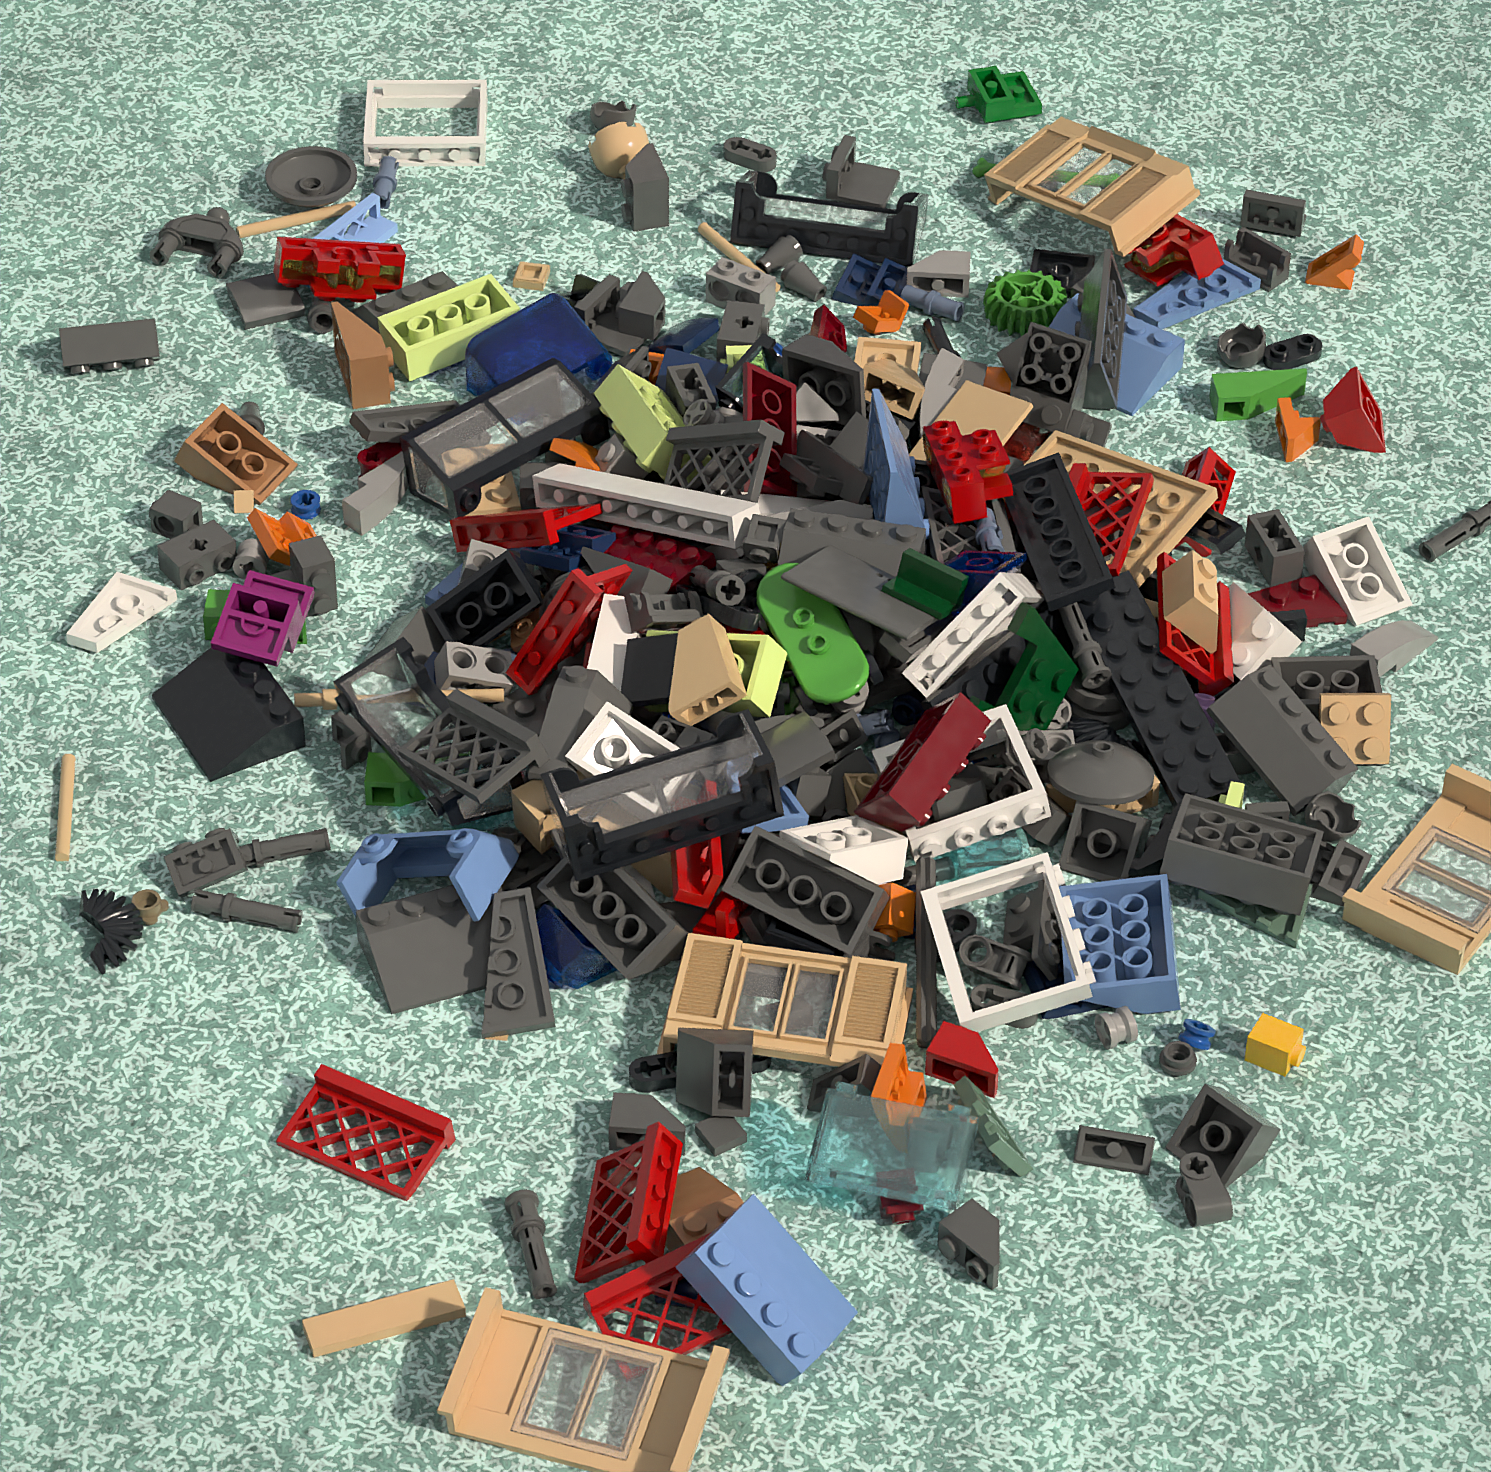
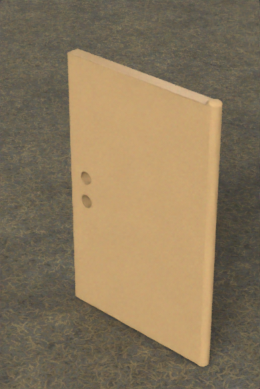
M966 380L934 422L941 420L956 421L962 435L972 434L979 429H995L1004 446L1032 410L1033 405L1030 402ZM922 436L910 451L909 456H914L916 460L926 461L924 437Z

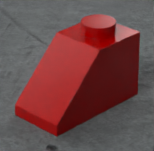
M943 1021L926 1050L925 1075L951 1084H955L962 1077L966 1076L984 1095L995 1098L999 1069L979 1033L963 1026Z

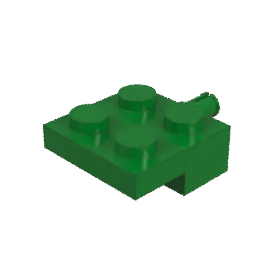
M997 66L968 70L967 90L970 95L955 97L957 109L974 107L980 112L985 123L1042 114V103L1024 71L1001 74Z

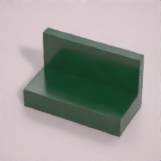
M909 548L902 553L897 576L885 583L881 591L941 620L961 607L969 576Z

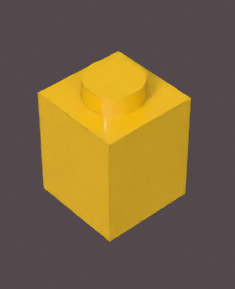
M1262 1013L1247 1037L1244 1061L1286 1077L1291 1067H1298L1306 1052V1046L1302 1045L1304 1029Z

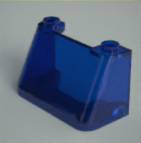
M551 293L471 339L465 352L466 388L468 392L478 397L552 357L561 361L573 375L585 369L586 376L596 381L613 365L612 355L570 303L559 294ZM562 371V373H563V379H564V380L568 379V377H567V376L565 375V373ZM531 407L508 420L519 426L527 420L536 418L538 414L534 412V407Z

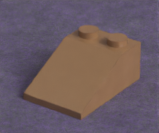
M337 301L331 302L334 352L352 408L358 409L390 404V392L395 391L394 377L392 372H389V367L394 366L391 347L386 348L382 335Z
M223 403L183 442L174 459L175 463L195 479L233 495L234 490H254V503L261 505L298 466L294 460Z
M701 1167L678 1175L665 1246L671 1252L713 1232L744 1202L734 1190Z

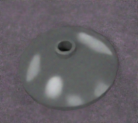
M321 146L299 147L275 157L266 168L265 180L269 191L283 202L299 207H320L342 199L354 188L357 182V168L350 157L338 150Z
M1091 740L1069 745L1052 756L1047 768L1048 780L1057 791L1071 799L1096 805H1119L1136 801L1149 793L1154 783L1153 768L1141 754L1124 745L1105 740Z

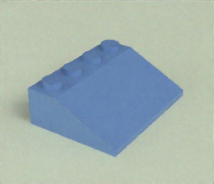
M1079 293L1060 308L1049 328L1075 336V324L1081 320V313L1078 311ZM1126 314L1116 410L1133 416L1182 368L1185 339Z
M872 389L863 471L873 477L869 493L870 505L873 508V519L880 522L900 525L908 524L914 527L926 528L925 540H928L929 521L928 519H923L925 512L924 499L918 498L920 482L919 477H914V456H909L906 442L880 390Z
M1167 874L1058 886L1062 897L1068 895L1070 897L1075 917L1069 918L1072 930L1080 929L1086 948L1079 951L1082 963L1090 961L1096 980L1095 983L1089 984L1093 997L1081 1001L1113 1008L1127 1006L1132 1012L1141 1014L1181 1010L1172 903ZM1062 937L1064 984L1076 981Z
M754 1194L742 1203L676 1266L679 1272L781 1386L801 1375L830 1346L858 1313Z

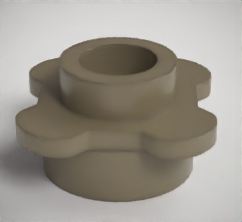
M145 889L138 891L131 900L136 906L135 910L140 912L138 917H142L145 925L157 923L158 916L169 909L168 901L161 899L160 895L154 890Z

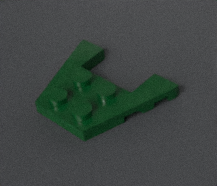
M1022 602L1007 630L1028 640L1029 643L995 706L973 695L970 701L982 712L1006 704L1018 731H1028L1033 728L1047 730L1079 669L1036 609Z

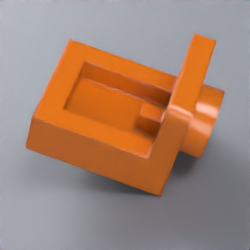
M885 290L878 306H857L853 318L863 324L864 330L875 335H879L881 332H896L900 330L909 308V303L892 291Z

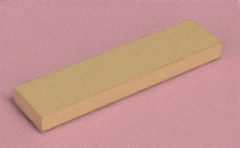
M453 1279L303 1319L302 1327L314 1358L466 1317V1308Z

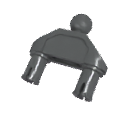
M213 207L206 215L192 214L167 222L159 232V241L151 250L150 258L157 265L160 261L161 265H166L173 252L177 250L213 257L207 264V269L214 277L222 269L218 274V278H221L227 273L232 263L238 262L241 259L244 249L238 234L229 224L230 217L228 212L222 207Z

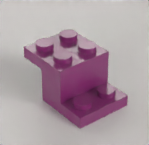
M249 570L243 585L232 584L210 643L212 649L278 667L283 651L294 652L315 595L314 587Z

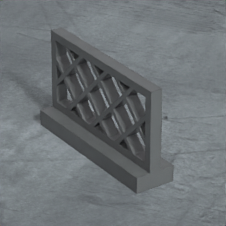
M763 420L669 428L666 441L674 444L664 484L675 487L681 485L682 488L696 491L704 483L706 488L703 492L718 495L716 491L727 481L729 487L720 496L758 503L772 446L782 445L785 432ZM759 448L757 457L750 463L748 457ZM735 450L737 455L727 465L725 459ZM712 452L714 457L704 467L702 461ZM684 454H689L691 459L681 469ZM743 465L745 470L734 480L732 474ZM719 466L720 469H721V472H720L719 475L711 482L709 476H710V475L717 469V467ZM696 468L698 474L688 483L686 478ZM750 479L748 493L742 495L740 489Z
M921 486L919 498L924 499V519L929 521L928 542L932 559L969 576V581L989 584L1000 572H1021L1003 498L986 501V507L994 512L997 527L1000 526L1003 539H1001V543L1005 550L1004 559L999 554L1001 562L990 564L984 560L983 553L973 547L976 544L982 549L981 544H977L975 531L968 527L972 525L976 528L974 521L954 524L939 489ZM933 501L940 502V503L943 504L944 506H943V507H940L938 504H936V503L933 502ZM937 519L942 520L949 526L945 527L944 525L939 523ZM955 532H959L967 539L963 540ZM944 538L946 541H948L949 543H951L953 546L949 547L947 544H945L944 542H942L941 539ZM962 551L972 559H966L961 554H959V552ZM948 558L956 565L944 563V560ZM978 565H981V566H983L984 568H986L988 571L981 570V569H980L979 567H977V566H978Z
M455 689L446 696L450 707L397 750L402 759L479 804L487 800L528 764L531 763L541 768L550 760L537 733L458 689ZM452 721L456 722L455 728L443 730ZM476 734L475 739L462 742V737ZM453 739L451 745L438 747L439 742ZM429 745V750L416 752L422 746ZM496 745L494 751L482 753V748ZM473 751L472 756L458 759L460 753ZM449 756L448 761L435 764L436 759ZM516 757L510 763L502 765V760ZM493 762L492 767L478 770L479 765ZM469 768L468 773L455 776L456 770ZM489 779V781L486 782L479 789L475 788L476 782Z

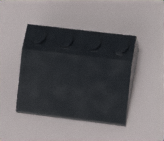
M211 647L152 694V699L210 782L306 746L303 716L264 663L214 650Z

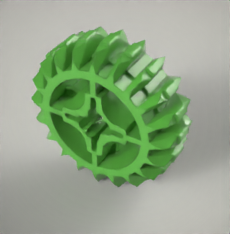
M1016 269L1015 273L1005 271L1003 277L995 276L994 281L988 283V288L985 290L983 297L985 318L990 320V325H997L999 332L1007 329L1009 336L1017 332L1020 333L1021 337L1028 332L1030 322L1049 327L1060 308L1067 303L1066 289L1061 287V281L1053 280L1052 275L1043 276L1042 271L1037 273L1030 272V269L1027 272H1020Z

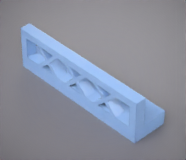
M371 193L313 239L384 243L398 232V225L381 216L380 196ZM369 210L370 216L364 219L367 211ZM351 223L347 233L344 235L348 225ZM294 260L295 269H305V261Z

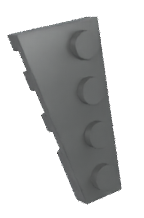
M456 400L354 411L349 423L366 441L401 443V436L460 406V404ZM485 431L458 446H486L489 444L491 437Z
M531 887L494 893L482 1039L556 1027Z

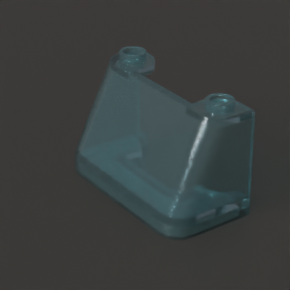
M836 1081L835 1088L827 1087L804 1180L949 1210H957L963 1205L980 1116L970 1115L971 1107L949 1103L948 1110H937L866 1096L857 1093L859 1086L855 1084Z

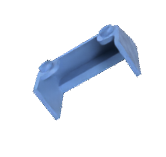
M463 828L459 830L394 834L375 833L367 836L362 841L361 846L336 883L356 917V910L381 904L397 878L449 876L471 919L479 921L493 900L494 893L498 892L518 860L519 854L510 839L476 829Z

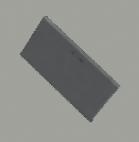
M828 545L781 576L782 580L906 641L938 620L881 591L882 586L895 578V576L831 545Z

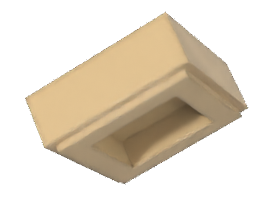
M519 262L513 278V287L543 291L550 274V265Z

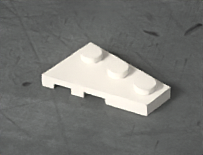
M116 572L66 633L67 644L98 653L177 601L176 590Z

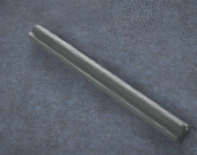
M920 857L916 861V1040L920 1048H928L937 1033L936 942L921 895V891L936 887L935 860L932 857Z

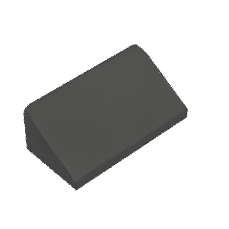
M1079 1125L1073 1163L1149 1175L1155 1137Z

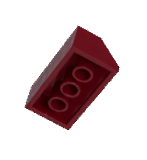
M746 362L743 364V421L763 420L785 432L782 445L772 446L760 494L797 497V482L790 479V473L779 465L784 453L797 456L796 384ZM759 448L748 457L750 463L757 457ZM750 479L744 485V492H748Z
M961 692L926 710L854 810V813L858 817L901 832L915 825L918 828L924 825L933 813L930 809L935 801L941 800L950 790L951 786L948 784L950 779L958 775L968 764L969 760L966 757L969 752L975 750L985 740L986 734L984 731L991 720Z

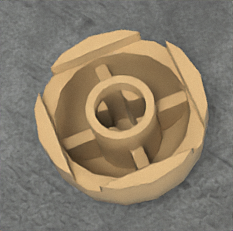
M626 122L609 125L594 135L596 140L593 144L589 142L588 148L592 161L596 168L605 176L625 179V166L649 143L646 130L641 124L635 123L636 127H628Z

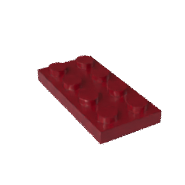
M615 524L610 532L616 533V540L604 552L605 554L650 568L672 579L673 581L667 594L675 593L676 584L692 585L689 576H695V574L690 572L693 567L703 565L711 570L716 566L715 556L711 552L657 532Z

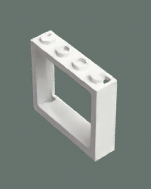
M368 80L363 139L364 166L379 167V162L384 156L396 158L399 166H485L488 104L487 80ZM373 87H382V88H383V89H374V92H373ZM472 87H481L480 89H472ZM377 108H478L477 136H376Z
M1000 572L902 674L926 698L929 697L951 675H956L1010 632L1007 628L1022 602L1036 609L1045 600L1044 595L1023 574Z
M1006 704L983 712L991 720L984 731L986 738L979 747L969 753L1008 740L1030 790L919 829L913 826L903 831V835L908 838V847L915 863L920 857L935 858L938 855L961 847H967L973 843L1004 834L1007 831L1030 823H1036V821L1051 816L1047 793ZM904 740L872 750L878 776Z
M1048 852L921 891L960 1025L969 1030L980 1032L1093 997L1089 984L1096 982L1090 961L1082 963L1079 951L1086 949L1079 928L1074 930L1071 928L1069 918L1075 917L1069 895L1061 896L1058 886L1065 884L1060 865L1051 864ZM1044 879L1076 981L973 1012L942 910Z

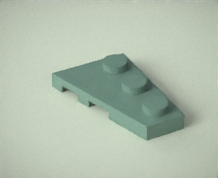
M1309 884L1300 916L1295 914L1283 915L1274 911L1273 908L1258 904L1247 905L1240 902L1237 898L1226 895H1211L1198 888V898L1296 948L1313 884Z
M966 1076L962 1077L954 1084L960 1096L957 1103L964 1113L973 1120L975 1124L974 1129L985 1142L988 1149L992 1151L991 1154L998 1165L1004 1171L1011 1168L1018 1176H1025L1033 1170V1167L983 1092Z

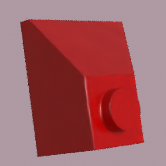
M1357 366L1353 367L1323 399L1324 414L1320 415L1322 426L1326 433H1332L1338 444L1373 453H1385L1382 411Z

